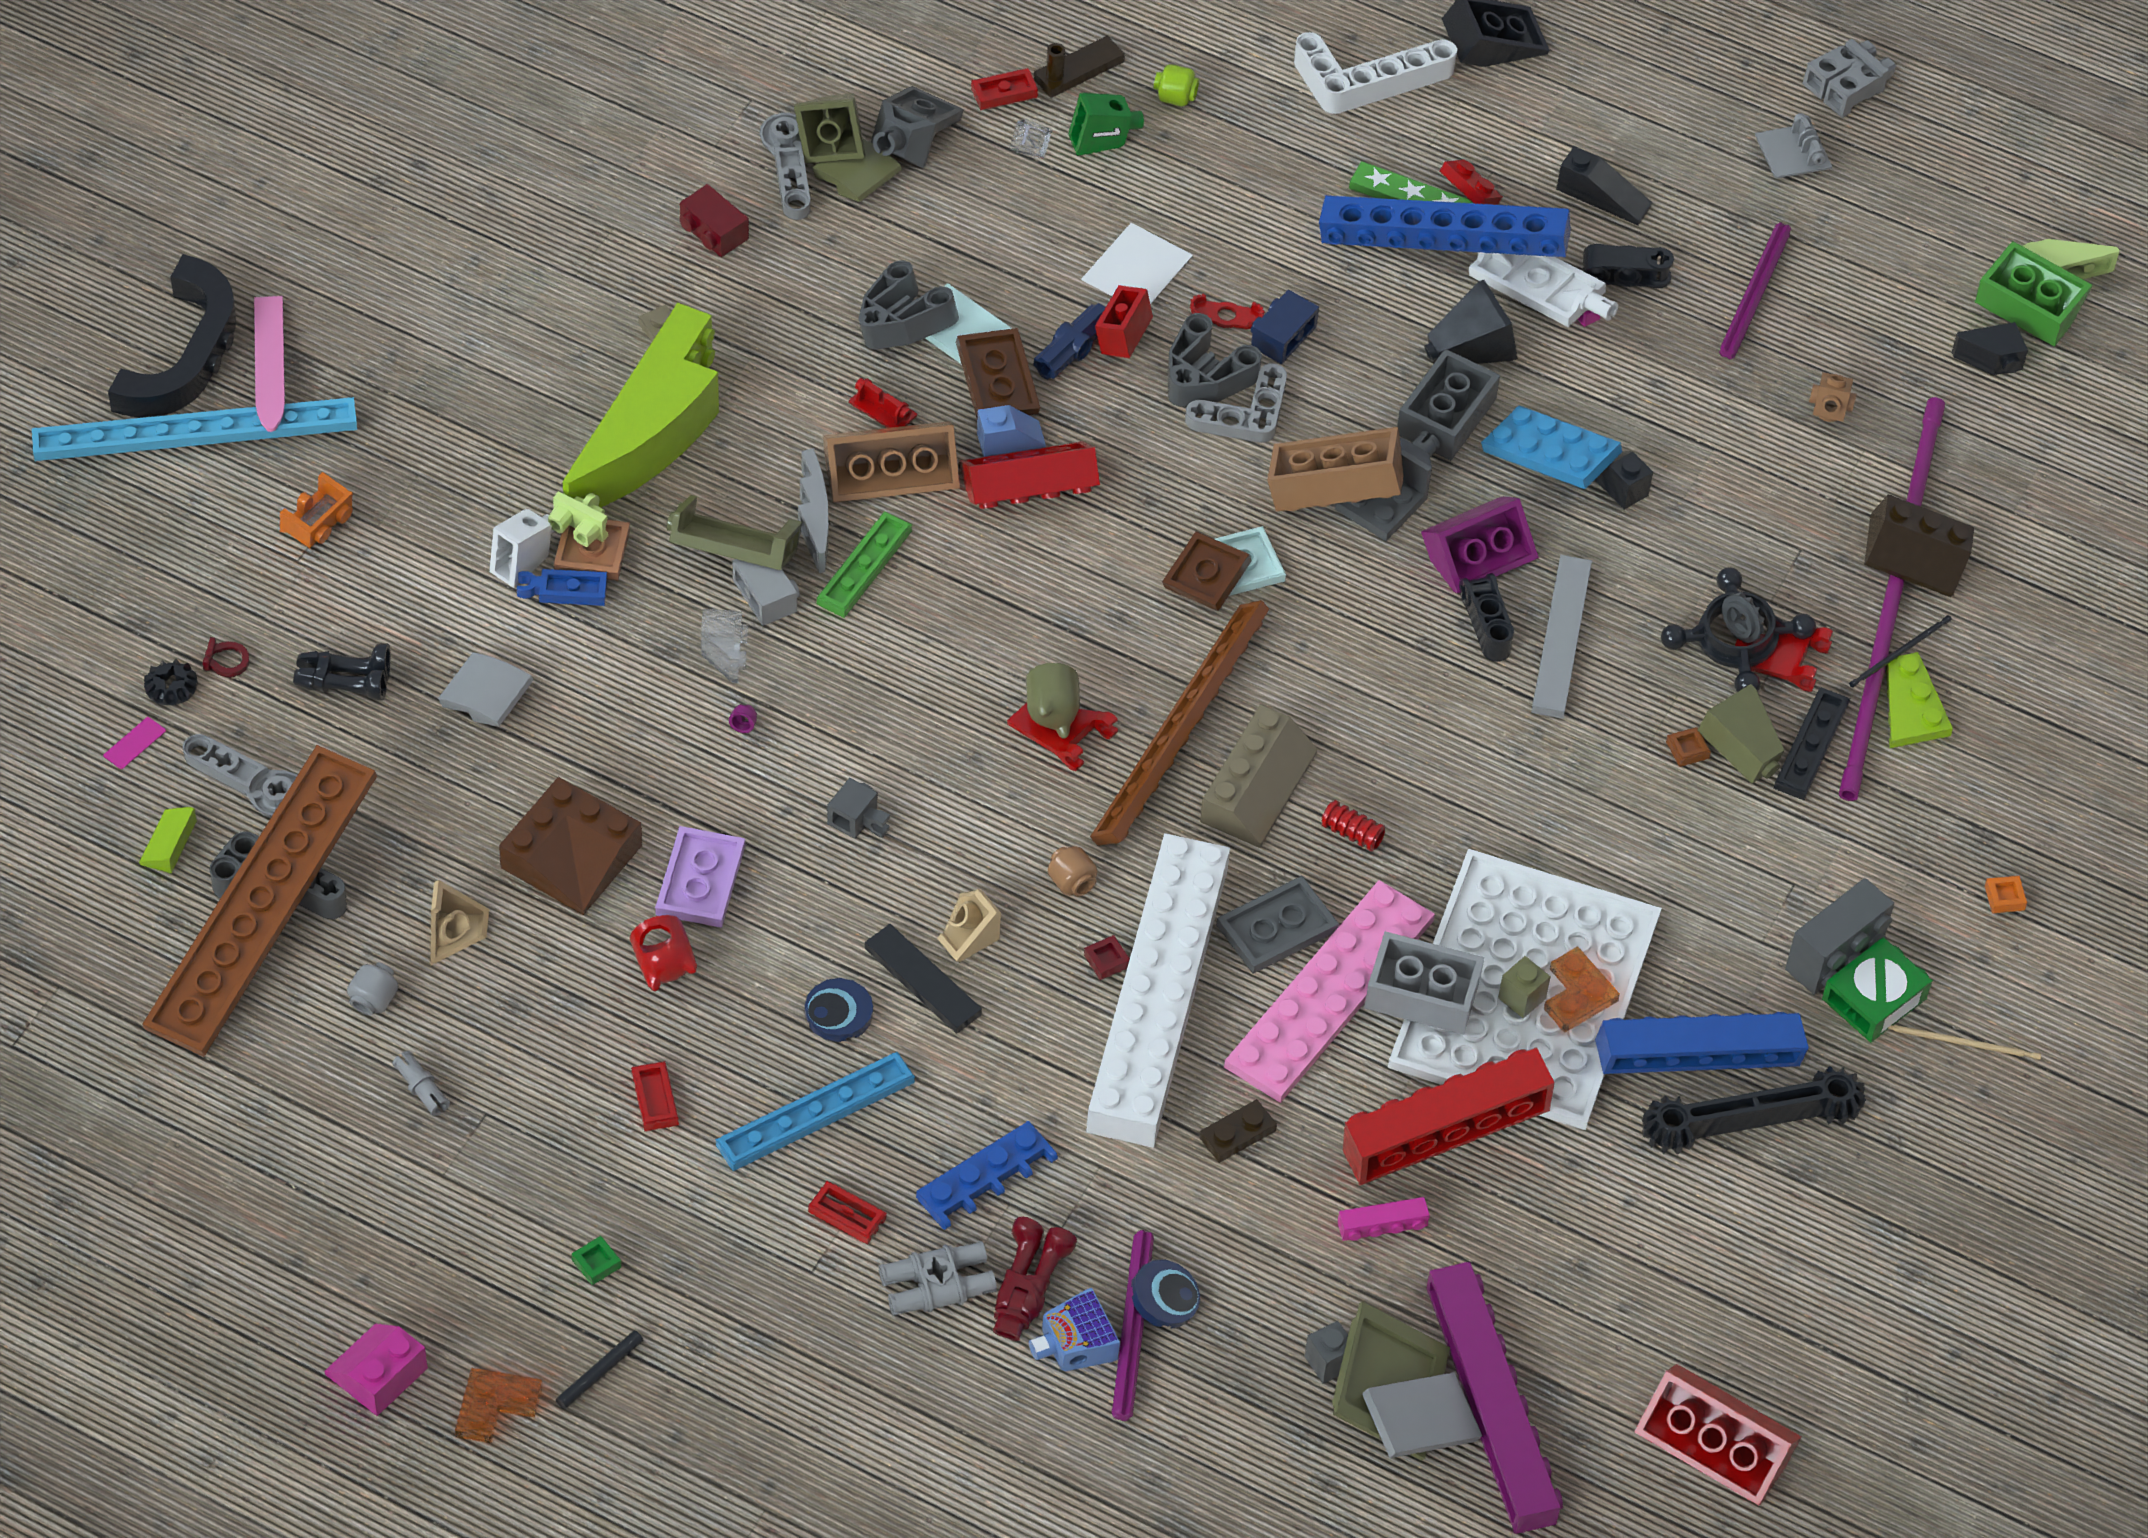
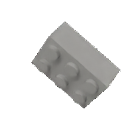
M1385 931L1369 980L1364 1009L1464 1035L1480 983L1485 957Z

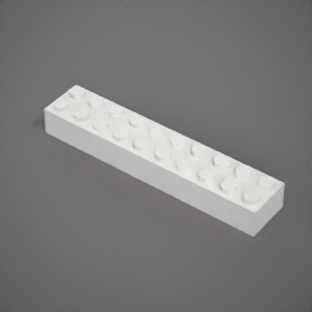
M1164 833L1089 1105L1086 1133L1154 1148L1227 875L1230 847Z

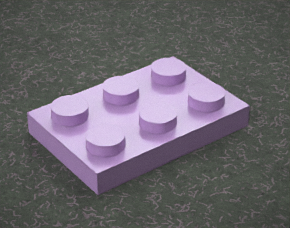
M679 826L656 903L655 914L657 916L672 915L683 921L722 928L744 853L745 838Z

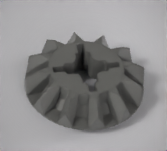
M1742 592L1733 593L1724 599L1722 614L1731 633L1739 640L1750 643L1759 639L1760 635L1765 631L1762 625L1765 619L1758 612L1760 607H1755L1752 597L1746 598ZM1742 614L1745 615L1746 620H1745V619L1742 620V619L1740 618V617L1743 616Z

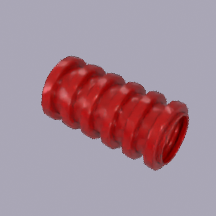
M1334 800L1327 806L1322 816L1323 827L1328 828L1330 826L1332 832L1336 833L1339 831L1340 836L1344 838L1349 836L1351 842L1357 840L1359 846L1363 847L1366 845L1367 850L1371 852L1378 848L1385 835V825L1381 823L1376 825L1375 820H1367V816L1364 814L1359 816L1358 811L1354 809L1349 811L1347 805L1340 806V802Z

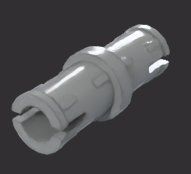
M402 1052L401 1054L408 1065L398 1055L393 1060V1066L409 1084L408 1090L411 1094L417 1095L430 1114L432 1116L440 1115L441 1112L435 1101L443 1111L449 1107L450 1101L435 1085V1078L431 1072L425 1071L412 1052Z

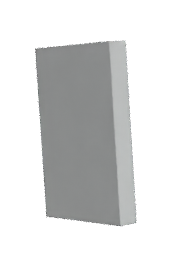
M1454 1372L1372 1387L1362 1393L1389 1458L1477 1442L1482 1437Z

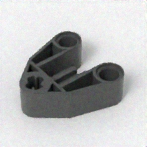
M904 260L891 263L863 297L858 319L865 345L870 349L910 345L955 325L959 315L953 291L948 287L939 286L912 301L919 293L912 264Z
M1203 313L1189 315L1169 350L1167 374L1168 398L1170 402L1179 407H1187L1190 402L1195 400L1220 402L1256 384L1261 367L1262 354L1260 350L1252 345H1242L1236 348L1228 357L1218 361L1215 359L1213 352L1206 353L1211 344L1212 320Z

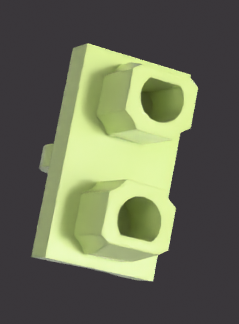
M559 491L553 497L554 509L548 517L552 530L563 533L569 525L576 528L573 531L574 539L585 547H588L596 539L604 542L608 537V532L605 529L608 518L604 514L605 510L598 507L599 496L590 493L585 499L579 496L573 499Z

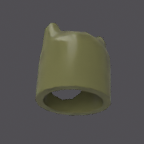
M1062 663L1038 665L1026 675L1027 710L1033 721L1041 726L1056 730L1061 738H1066L1070 734L1071 723L1075 720L1080 707L1079 676L1075 669Z

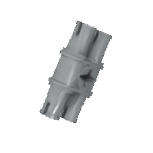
M979 1241L978 1243L954 1248L946 1244L940 1249L919 1254L912 1252L907 1259L880 1264L879 1275L883 1287L910 1280L918 1282V1288L888 1294L892 1316L921 1309L924 1312L928 1311L930 1313L935 1308L956 1303L964 1305L968 1298L996 1292L997 1285L992 1270L965 1277L957 1274V1269L987 1263L983 1242Z

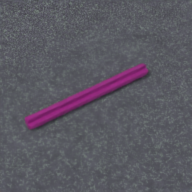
M1779 222L1775 225L1720 346L1719 354L1721 357H1727L1729 360L1735 358L1790 236L1791 227L1788 224L1784 225L1782 222Z
M1144 1230L1137 1231V1234L1133 1236L1112 1406L1113 1418L1122 1422L1128 1421L1133 1416L1144 1318L1141 1317L1133 1305L1131 1282L1140 1268L1151 1262L1154 1244L1153 1234Z

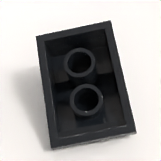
M1456 0L1441 18L1451 42L1456 45L1457 57L1460 63L1487 67L1543 56L1550 52L1530 6L1495 0Z

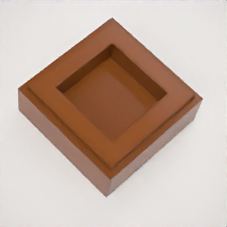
M1698 727L1667 735L1666 743L1679 767L1710 758L1711 751L1698 731Z

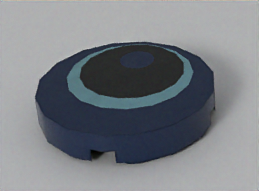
M843 978L828 979L816 985L807 995L805 1017L813 1033L821 1038L835 1042L847 1041V1038L853 1036L856 1038L862 1035L870 1026L873 1017L872 998L862 985L853 980Z
M1166 1259L1152 1260L1143 1265L1132 1279L1133 1305L1141 1317L1152 1325L1179 1328L1188 1323L1199 1308L1200 1293L1198 1285L1189 1271L1178 1263Z

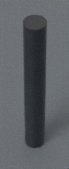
M633 1330L555 1399L557 1404L564 1410L643 1342L642 1336L636 1330Z

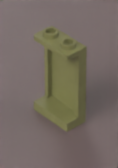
M690 495L683 503H680L675 512L670 513L667 521V531H671L670 543L777 570H782L796 554L802 527L801 521L789 519L779 532L774 534L698 515L695 513L697 496Z

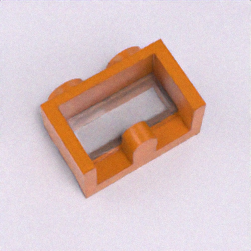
M322 472L318 476V491L312 496L306 492L301 493L297 499V511L293 514L285 508L280 511V532L290 534L309 549L316 542L319 544L324 543L329 538L332 527L337 522L345 523L353 512V493Z

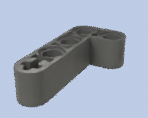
M251 832L235 834L210 865L213 892L218 898H221L259 838L258 835ZM321 868L298 905L323 918L337 919L345 914L347 910L345 884L338 876Z

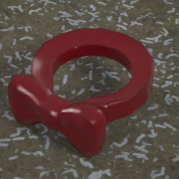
M210 637L203 659L204 671L207 672L212 669L216 674L223 677H235L246 671L249 666V653L242 644L231 641L217 643L215 637ZM224 650H235L241 654L242 661L236 667L225 668L213 659L215 653H220Z

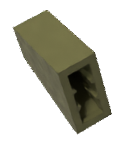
M1752 684L1707 711L1698 731L1751 784L1762 777L1768 779L1777 772L1780 767L1778 761L1784 752V748L1759 694Z

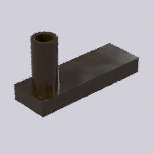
M1108 35L1066 56L1065 47L1062 44L1053 43L1047 48L1046 66L1034 71V81L1050 98H1053L1124 63L1125 53Z

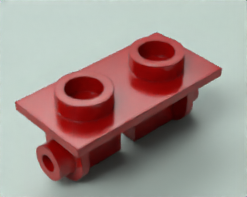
M863 378L858 379L855 384V389L858 392L848 401V403L887 428L907 426L918 416L916 412L909 408L908 403H902L890 394H886L882 389L874 385L869 378L865 380Z

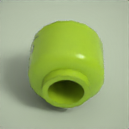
M1168 64L1164 68L1163 73H1156L1153 89L1158 90V97L1161 102L1185 107L1190 101H1195L1200 79L1196 78L1193 69Z

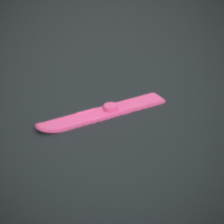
M283 296L254 297L255 404L257 416L268 432H273L281 423L285 408Z

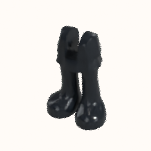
M388 643L376 644L371 656L365 658L341 656L329 653V651L301 653L296 661V665L300 669L294 671L293 682L299 687L312 691L319 690L327 693L328 689H339L366 695L372 700L382 701L386 696V681L389 680L390 645ZM332 672H344L364 676H346L333 674Z

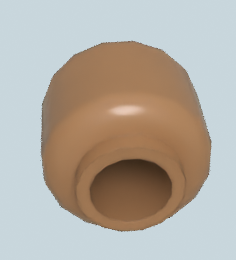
M1061 847L1052 854L1051 862L1048 865V875L1064 895L1083 896L1096 884L1098 869L1081 847Z

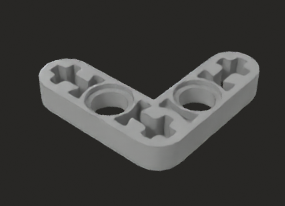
M1271 363L1261 367L1251 408L1206 400L1190 402L1186 407L1185 414L1187 427L1197 432L1259 443L1270 441L1276 432L1286 388L1287 372L1285 368ZM1270 377L1276 378L1273 388L1268 387ZM1270 399L1275 402V405L1264 407L1259 401ZM1197 413L1203 414L1202 418H1197ZM1213 415L1217 416L1216 421H1213ZM1226 417H1233L1239 423L1227 425L1222 420ZM1261 418L1266 419L1264 429L1258 428Z

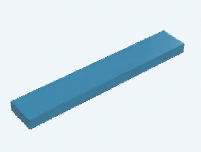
M894 1052L717 1138L716 1147L731 1170L735 1171L914 1084L915 1076L900 1054Z

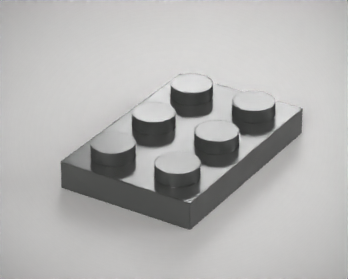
M1300 876L1217 917L1216 926L1254 974L1332 935L1339 928V923L1304 877Z

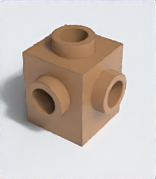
M1822 372L1820 385L1813 384L1809 402L1815 404L1813 415L1819 416L1820 419L1828 422L1844 421L1846 411L1852 412L1855 403L1856 393H1851L1853 379L1838 374Z

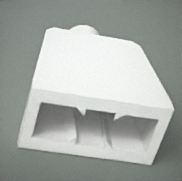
M524 509L493 528L489 572L515 588L520 584L518 579L519 572L534 571L549 555L551 534L555 532L548 522L549 514L540 517L533 511Z

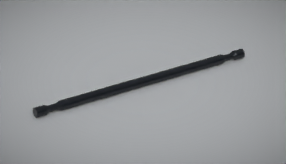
M1947 615L1942 621L1935 623L1862 673L1860 677L1853 679L1849 682L1850 687H1855L1860 681L1865 680L1937 631L1943 624L1952 620L1951 616Z

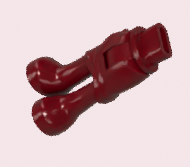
M1017 1217L1013 1223L1011 1234L1017 1243V1252L1011 1268L1006 1269L1004 1280L998 1291L994 1313L996 1323L992 1331L998 1336L1018 1341L1022 1331L1029 1329L1030 1323L1039 1317L1040 1312L1044 1308V1295L1050 1285L1049 1280L1059 1261L1069 1256L1077 1244V1238L1070 1231L1059 1227L1050 1228L1045 1237L1042 1255L1034 1275H1027L1033 1258L1044 1238L1042 1225L1029 1217Z

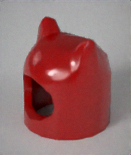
M661 915L647 919L631 932L629 939L648 987L654 992L659 990L661 984L676 981L687 972L690 974L696 973L697 963L682 921L676 916ZM663 929L671 934V937L664 942L655 945H643L645 936L651 930Z

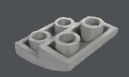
M473 652L438 699L443 708L469 712L473 722L499 727L534 680L530 674L511 664Z

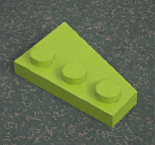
M1919 652L1900 655L1886 665L1887 697L1889 698V749L1951 736L1953 727Z

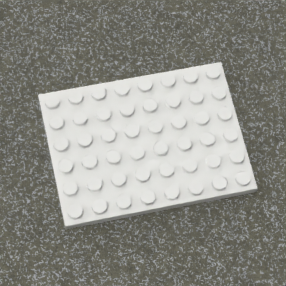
M1468 849L1433 941L1435 945L1485 957L1480 983L1465 1034L1404 1019L1389 1058L1388 1068L1442 1085L1451 1076L1456 1074L1465 1076L1475 1072L1484 1063H1498L1506 1060L1515 1051L1521 1049L1529 1051L1537 1047L1555 1082L1550 1111L1538 1116L1586 1130L1605 1076L1602 1071L1595 1038L1603 1020L1612 1018L1624 1020L1662 908ZM1526 956L1551 977L1546 999L1523 1019L1498 998L1502 975Z

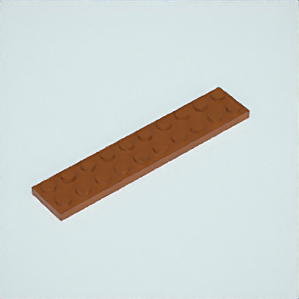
M316 745L142 1025L145 1030L205 1057L376 780L377 774L375 770Z

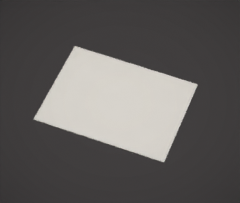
M1130 223L1081 280L1110 296H1113L1118 285L1147 289L1151 304L1193 255Z

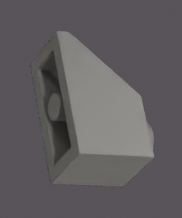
M737 559L732 560L733 581L762 626L797 612V598L800 597V592L796 582L793 579L789 580L783 570Z

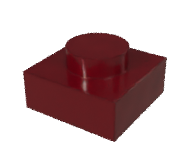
M1115 935L1084 948V957L1099 980L1119 973L1128 967L1130 958Z

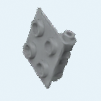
M1799 113L1794 117L1793 126L1755 133V137L1775 179L1832 169L1827 153L1811 123V119L1804 113Z

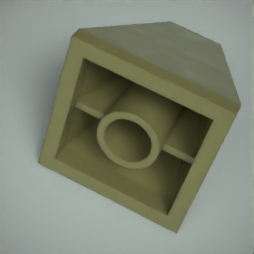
M855 93L830 95L794 105L805 163L865 157Z

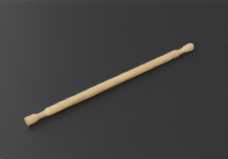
M1898 1025L1888 1027L1889 1030L2021 1057L2027 1056L2037 1060L2041 1059V1053H2030L2021 1049Z

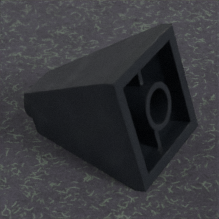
M1484 279L1479 281L1427 334L1429 343L1424 345L1431 362L1436 361L1444 349L1476 364L1518 359L1512 323Z

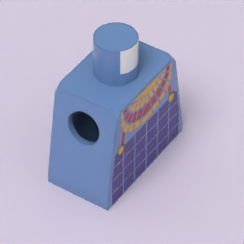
M1092 1287L1047 1311L1043 1315V1335L1029 1340V1347L1035 1360L1054 1355L1060 1369L1063 1371L1114 1362L1118 1360L1120 1341Z

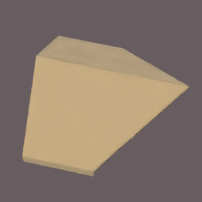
M440 880L434 882L432 897L430 966L487 937L490 909Z
M981 889L960 893L945 930L937 939L956 962H961L999 940L1001 912Z

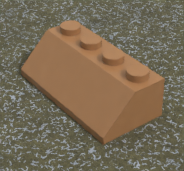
M949 421L823 435L826 470L833 503L960 488L954 425Z
M1398 427L1274 444L1267 482L1276 512L1285 510L1296 511L1300 508L1314 506L1326 507L1343 502L1356 503L1365 499L1390 498L1395 495H1401L1403 465Z

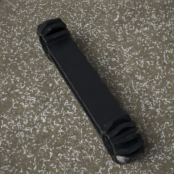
M1829 1066L1825 1073L1817 1071L1812 1082L1683 1105L1680 1095L1675 1101H1670L1665 1095L1661 1102L1653 1100L1649 1105V1109L1643 1114L1642 1133L1643 1137L1650 1138L1649 1144L1651 1148L1661 1146L1663 1155L1668 1149H1672L1679 1155L1682 1152V1148L1690 1150L1697 1138L1825 1116L1827 1117L1828 1125L1833 1119H1837L1843 1126L1848 1118L1855 1120L1861 1108L1864 1107L1866 1101L1864 1095L1865 1087L1864 1083L1857 1082V1073L1847 1075L1844 1066L1839 1072H1835Z

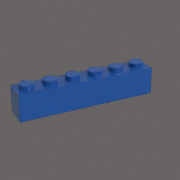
M1785 1012L1763 1015L1744 1013L1736 1016L1712 1014L1707 1017L1681 1015L1674 1018L1644 1017L1642 1019L1629 1020L1612 1018L1603 1020L1595 1038L1603 1074L1796 1067L1801 1065L1809 1048L1800 1013L1786 1014Z

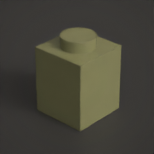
M1524 956L1502 975L1498 998L1524 1019L1546 999L1551 976L1528 957Z

